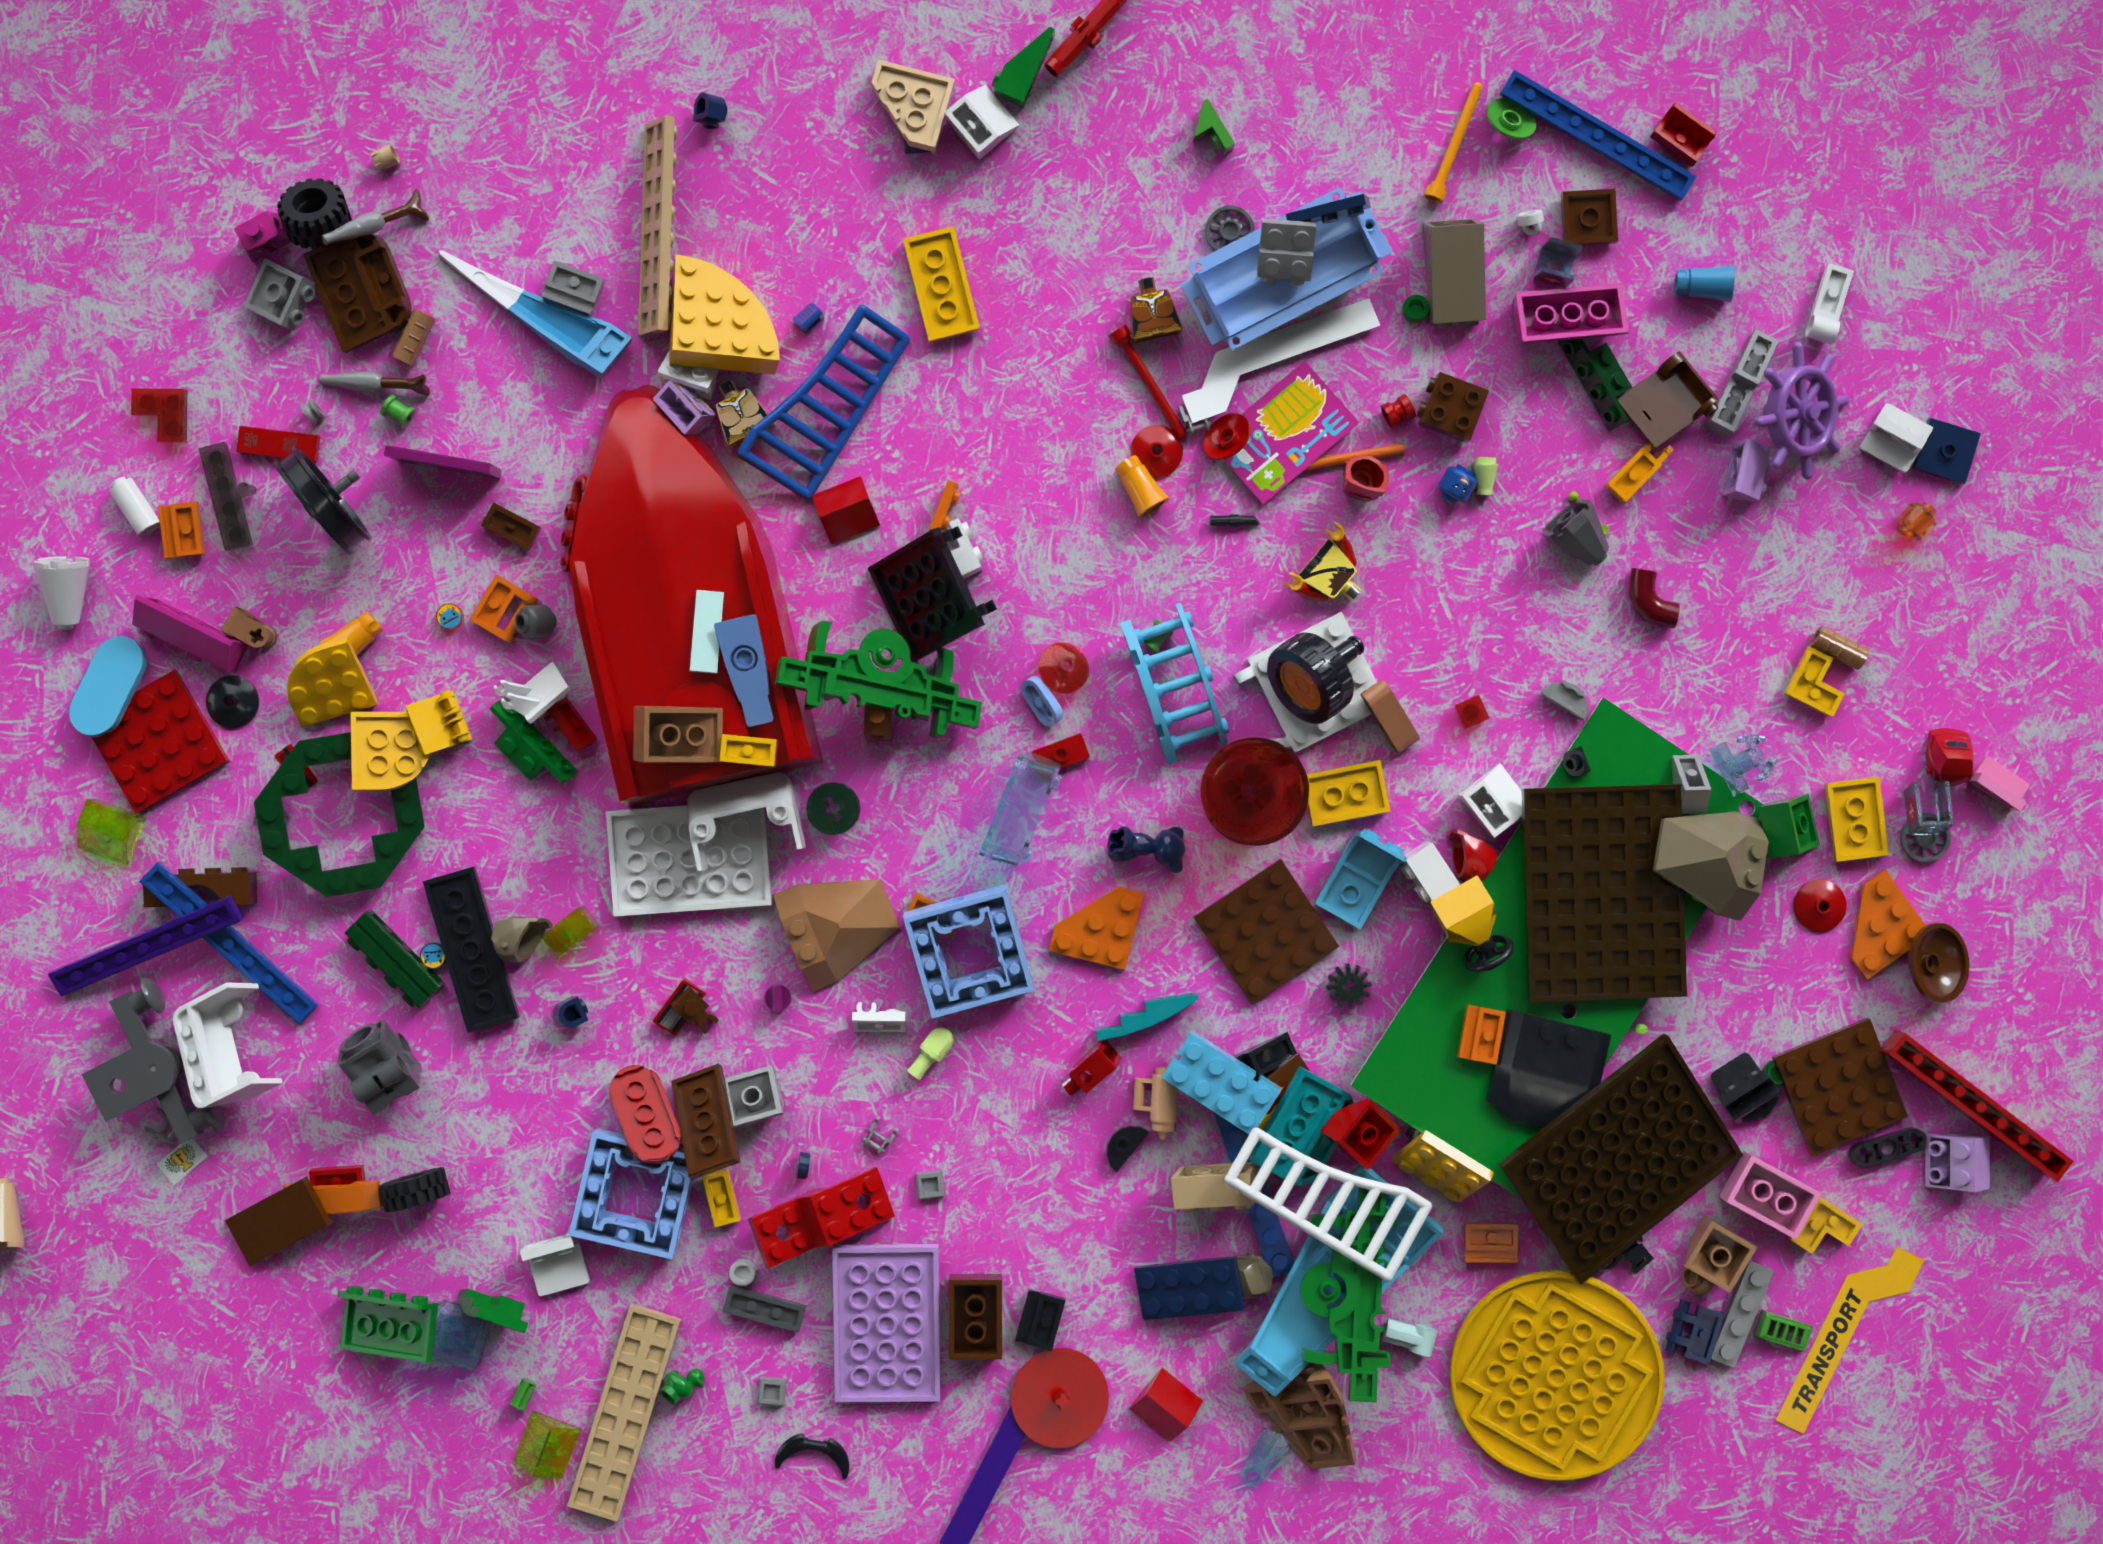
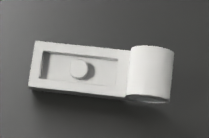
M1831 263L1826 264L1810 314L1805 337L1830 345L1834 343L1840 329V322L1838 321L1853 276V270Z

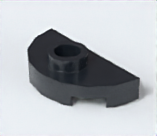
M1127 1126L1120 1128L1111 1136L1107 1144V1158L1110 1166L1116 1173L1147 1136L1149 1130L1141 1126Z

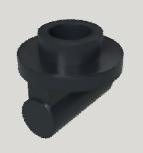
M1582 746L1564 754L1563 766L1570 775L1579 776L1591 771Z

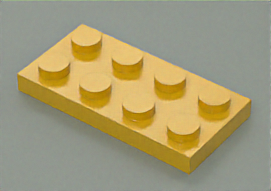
M954 226L904 238L903 242L929 343L980 330Z

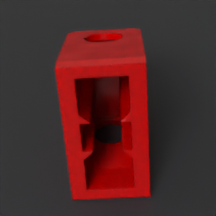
M1101 1040L1072 1066L1069 1072L1070 1078L1062 1084L1063 1088L1071 1096L1080 1089L1088 1093L1117 1068L1122 1057L1107 1040Z

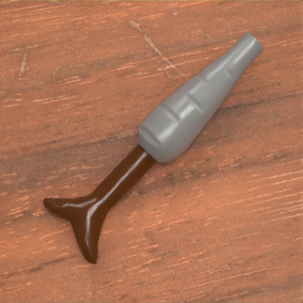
M416 189L411 199L405 205L381 214L376 211L368 212L321 237L323 243L328 245L337 241L374 234L382 230L385 223L407 215L416 216L425 221H429V217L421 208L420 193Z
M360 371L333 375L321 374L319 378L321 385H333L361 392L377 393L383 388L411 389L425 396L430 394L429 387L425 385L426 376L424 374L407 379L383 377L380 373L374 371Z

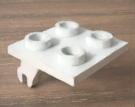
M553 661L525 685L500 680L501 685L504 686L503 689H499L494 685V691L498 696H506L511 699L510 702H507L502 698L501 704L505 709H514L524 715L530 724L537 718L542 717L557 701L562 700L571 690Z

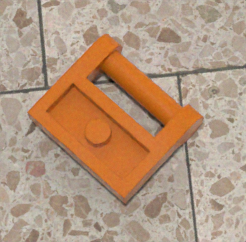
M496 574L469 620L512 644L516 638L514 634L517 631L515 616L522 607L535 605L538 598ZM518 596L523 600L505 630L499 628L498 626L512 602Z

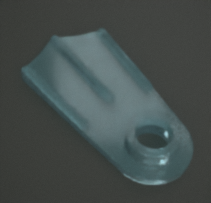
M1263 1428L1241 1470V1479L1247 1486H1259L1289 1450V1443L1285 1440L1281 1431L1277 1434L1274 1430ZM1250 1470L1257 1471V1476L1253 1479L1248 1477Z

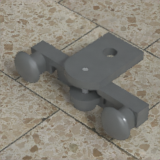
M142 978L140 990L134 993L133 991L125 993L109 1001L132 1049L81 1074L105 1122L157 1097L180 1144L203 1134V1130L212 1127L217 1132H221L225 1125V1118L220 1106L199 1108L195 1111L192 1110L190 1105L185 1106L175 1086L176 1079L183 1069L181 1054L172 1047L162 1046L153 1042L143 1021L147 1020L144 1012L152 1008L159 1014L164 1011L165 998L163 992L152 979ZM116 1078L122 1079L125 1083V1089L122 1093L115 1091L113 1088V1082Z

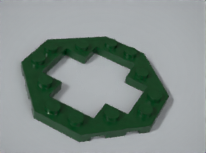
M350 732L298 741L254 801L263 855L325 897L381 888L425 827L417 779L415 778L408 784L391 790L398 831L371 836L376 862L322 871L318 845L291 850L282 798L309 793L304 767L350 760Z

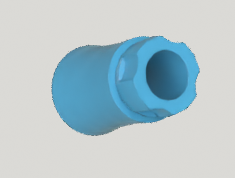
M1734 265L1715 268H1689V270L1677 269L1674 280V294L1716 299L1731 303L1735 283Z

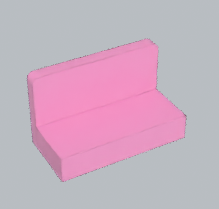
M1989 756L1983 758L1974 771V775L1968 781L2010 811H2021L2026 804L2021 798L2030 787L2029 783Z

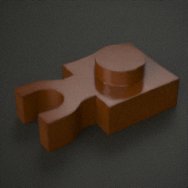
M690 986L670 1004L689 1024L696 1020L697 1026L704 1034L708 1032V1029L703 1025L705 1020L711 1019L715 1024L719 1021L712 1012L705 1011L709 1005Z

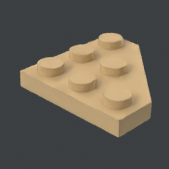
M878 59L871 88L908 145L935 152L945 119L944 112L948 109L955 79Z

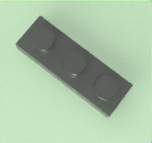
M730 1285L723 1312L799 1333L807 1305Z

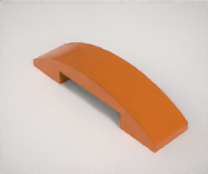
M379 1180L355 1181L348 1185L313 1186L327 1214L364 1211L383 1206L378 1188L380 1185ZM293 1183L284 1184L283 1189Z

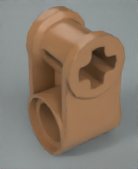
M237 606L233 607L221 628L228 635L254 648L268 649L277 640V633L272 627ZM259 632H261V636L264 637L263 641H261V637L258 636Z

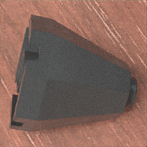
M1579 499L1575 501L1578 505L1577 507L1572 508L1568 505L1549 521L1546 526L1549 532L1543 531L1542 535L1550 544L1582 563L1598 565L1606 559L1609 546L1595 508L1588 500Z

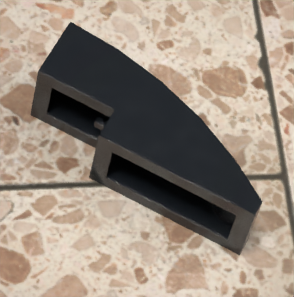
M1285 1032L1233 1057L1255 1070V1078H1258L1260 1074L1264 1075L1281 1066L1297 1052L1288 1032Z

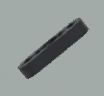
M1904 1128L1855 1143L1849 1150V1157L1854 1164L1860 1167L1874 1166L1922 1151L1927 1144V1137L1923 1131L1917 1128ZM1911 1134L1919 1137L1915 1141V1146L1910 1143L1901 1144L1899 1141L1910 1140ZM1891 1140L1895 1146L1894 1151L1886 1155L1882 1152L1881 1146L1884 1141ZM1860 1149L1867 1152L1875 1150L1878 1158H1876L1875 1154L1871 1153L1866 1155L1865 1161L1857 1158V1155L1861 1154Z

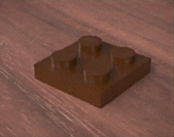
M1615 189L1563 191L1561 193L1564 241L1579 245L1614 244L1618 242Z

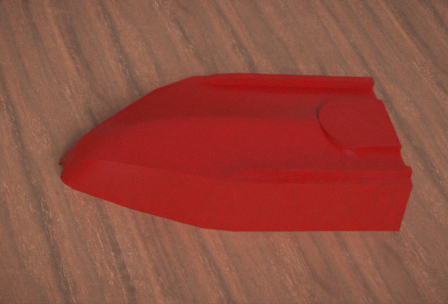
M642 385L637 389L629 391L623 389L613 396L607 407L578 510L569 563L576 616L619 801L628 807L690 794L695 790L823 763L811 710L804 709L806 691L775 685L778 659L783 656L799 660L775 556L762 523L699 433L684 435L653 400L660 391L659 388L653 385ZM696 590L724 592L722 621L752 614L757 616L768 668L770 686L768 697L773 714L772 722L751 727L747 726L742 704L738 700L729 677L720 645L717 674L689 672ZM634 706L723 708L722 734L777 739L775 767L732 762L634 761Z

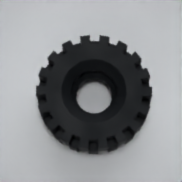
M444 1167L399 1177L378 1186L386 1213L412 1208L451 1194Z

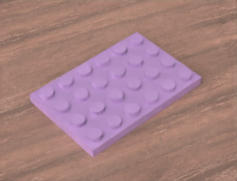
M939 1244L833 1245L835 1402L940 1401Z

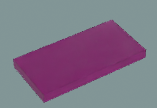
M389 445L385 446L384 456L398 462L500 479L502 470L491 463Z

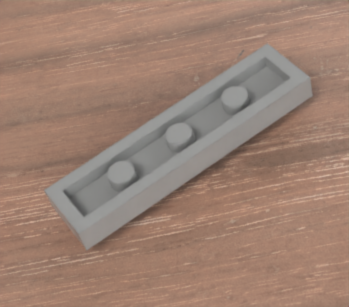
M1751 1260L1749 1261L1738 1280L1725 1312L1711 1359L1735 1368L1774 1270Z

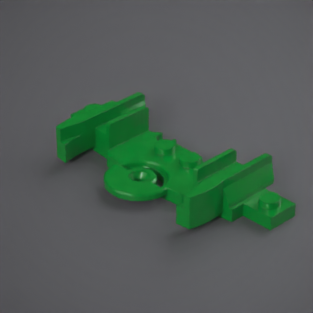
M820 621L811 629L805 661L783 656L778 659L775 685L806 691L804 706L806 710L821 706L823 698L825 701L837 698L844 705L848 703L849 695H853L857 699V708L862 705L887 710L897 707L895 715L899 719H904L911 714V720L928 721L930 712H932L929 736L933 738L944 735L947 731L948 723L971 729L979 728L982 702L958 697L959 685L950 682L954 666L953 651L945 648L937 650L938 659L933 676L928 675L924 666L910 662V650L907 642L900 634L893 630L883 628L874 630L864 637L859 650L848 649L841 655L825 653L827 637L832 622ZM883 650L890 652L889 659L883 657ZM870 653L875 665L883 669L892 667L897 662V659L902 660V662L897 670L893 672H884L874 666L870 658Z
M1358 1187L1357 1210L1345 1209L1343 1216L1337 1215L1331 1227H1341L1339 1241L1345 1235L1369 1190ZM1385 1193L1379 1194L1350 1246L1362 1255H1364L1376 1233L1375 1230H1370V1224H1381L1386 1215ZM1326 1214L1308 1215L1307 1221L1319 1227ZM1383 1241L1373 1261L1379 1265L1384 1263V1268L1386 1269L1389 1263L1384 1259H1378L1383 1254ZM1332 1250L1331 1263H1319L1305 1273L1301 1281L1300 1293L1304 1304L1311 1312L1322 1317H1328L1329 1331L1333 1333L1335 1338V1351H1314L1302 1347L1301 1358L1304 1361L1315 1364H1337L1339 1373H1349V1401L1377 1402V1368H1388L1391 1364V1354L1386 1350H1379L1380 1333L1385 1328L1374 1324V1317L1377 1314H1385V1311L1381 1308L1382 1279L1337 1251ZM1328 1271L1337 1273L1343 1279L1346 1286V1294L1343 1301L1338 1306L1327 1309V1303H1332L1339 1298L1341 1287L1335 1278L1328 1276ZM1324 1286H1332L1333 1291L1330 1295L1323 1293Z

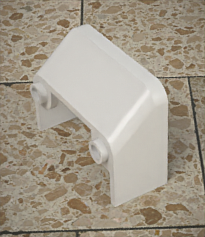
M777 772L693 791L688 797L689 834L697 871L708 869L703 843L710 841L715 836L716 825L714 818L766 807L768 818L775 825L792 824L797 850L806 847L793 784L790 777L784 773Z
M225 983L180 1006L174 1013L173 1024L191 1099L198 1108H211L254 1098L283 1083L282 1078H260L253 1071L244 1073L241 1071L230 1025L238 1022L242 1016L243 1008L240 998L259 989L256 983Z

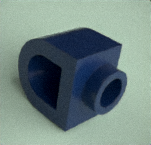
M704 92L700 93L694 103L693 121L702 123L704 128L718 129L719 123L725 121L728 111L725 99Z
M571 996L556 1004L553 1009V1019L559 1026L576 1027L588 1021L586 1016L588 1009L582 999H579L578 996Z

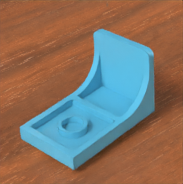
M1363 829V831L1355 830L1314 902L1316 905L1360 930L1392 874L1407 859L1406 856L1402 855L1404 849L1391 842H1386V844L1379 842L1381 836L1368 829Z

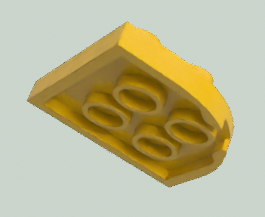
M348 637L309 649L296 660V664L288 676V700L301 727L377 705L378 699Z
M407 712L350 713L352 792L394 790L408 784L421 773L430 754H423Z

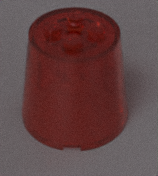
M1243 738L1224 746L1209 761L1201 781V802L1209 822L1227 839L1243 845H1268L1286 837L1302 820L1309 799V781L1302 763L1286 746L1266 738ZM1245 784H1248V786L1253 784L1255 786L1253 797L1250 798L1249 795L1246 797L1243 795Z

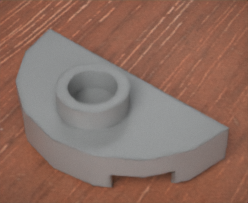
M1554 682L1545 686L1538 694L1581 721H1585L1588 714L1587 700L1584 692L1576 685L1569 682Z

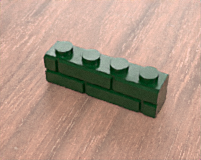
M373 910L364 912L345 931V934L349 937L347 943L356 951L361 950L367 956L365 958L366 962L375 970L379 968L386 975L384 980L392 988L398 987L404 993L402 998L411 1007L415 1005L418 1008L423 1007L446 985L431 969L421 963L419 956Z

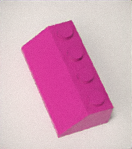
M1622 283L1516 292L1511 305L1514 329L1522 344L1625 335L1629 333Z
M138 594L135 597L132 625L140 628L138 633L154 639L155 636L163 639L162 644L175 651L181 648L187 651L186 656L197 662H201L203 659L211 663L210 668L219 673L225 674L226 671H236L248 644L157 598Z

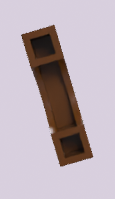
M231 867V872L221 873V868H205V873H195V868L178 869V874H174L189 888L195 885L206 886L212 889L220 899L231 895L236 905L257 903V873L248 872V867ZM143 886L144 907H167Z

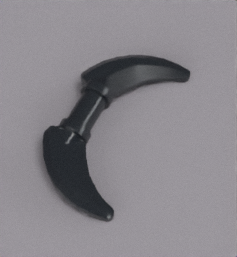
M802 1433L787 1439L780 1446L776 1454L775 1468H780L785 1459L801 1450L822 1452V1454H827L837 1463L843 1479L848 1477L850 1467L848 1455L841 1444L832 1438H829L828 1441H817L808 1439Z

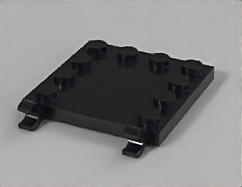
M958 526L941 532L939 527L932 529L868 567V571L898 634L908 644L911 662H916L985 625L982 617L997 610L993 600L976 606L947 544L963 536Z

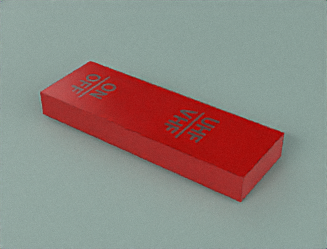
M239 426L236 452L285 458L292 452L291 447L296 445L312 462H317L320 436Z

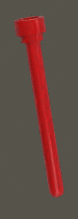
M1127 325L1120 327L1111 333L1109 338L1114 345L1117 344L1119 348L1122 347L1179 439L1185 438L1187 435L1186 430L1130 342L1132 341L1130 337L1132 333Z

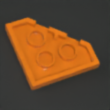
M1884 869L1861 884L1859 911L1856 913L1853 931L1855 932L1853 947H1851L1849 955L1850 960L1866 980L1910 950L1915 935L1921 928L1926 926L1894 880Z
M1117 887L1066 919L1058 922L1054 926L1048 951L1125 970L1144 893Z

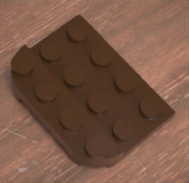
M370 234L343 240L336 244L332 243L327 248L318 247V249L303 254L342 352L348 353L391 332L397 333L405 327L407 319H409L412 313L411 301L390 248L379 235Z

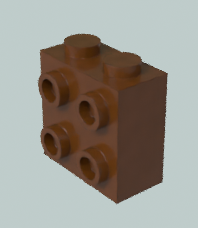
M1439 372L1435 378L1430 377L1425 392H1428L1429 395L1426 403H1420L1416 413V417L1420 418L1417 425L1467 443L1472 438L1489 390Z

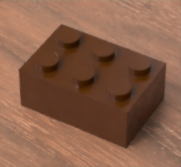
M950 1274L949 1359H1002V1274Z

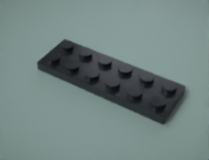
M469 867L422 881L467 1033L519 1018V1011L504 961L497 955L491 940L494 927L476 867Z

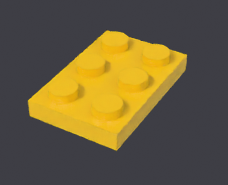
M1381 760L1302 775L1313 827L1391 811Z
M1880 777L1824 783L1834 862L1888 856L1889 850Z

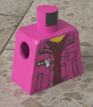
M265 211L234 228L252 263L292 242L286 235L279 214Z

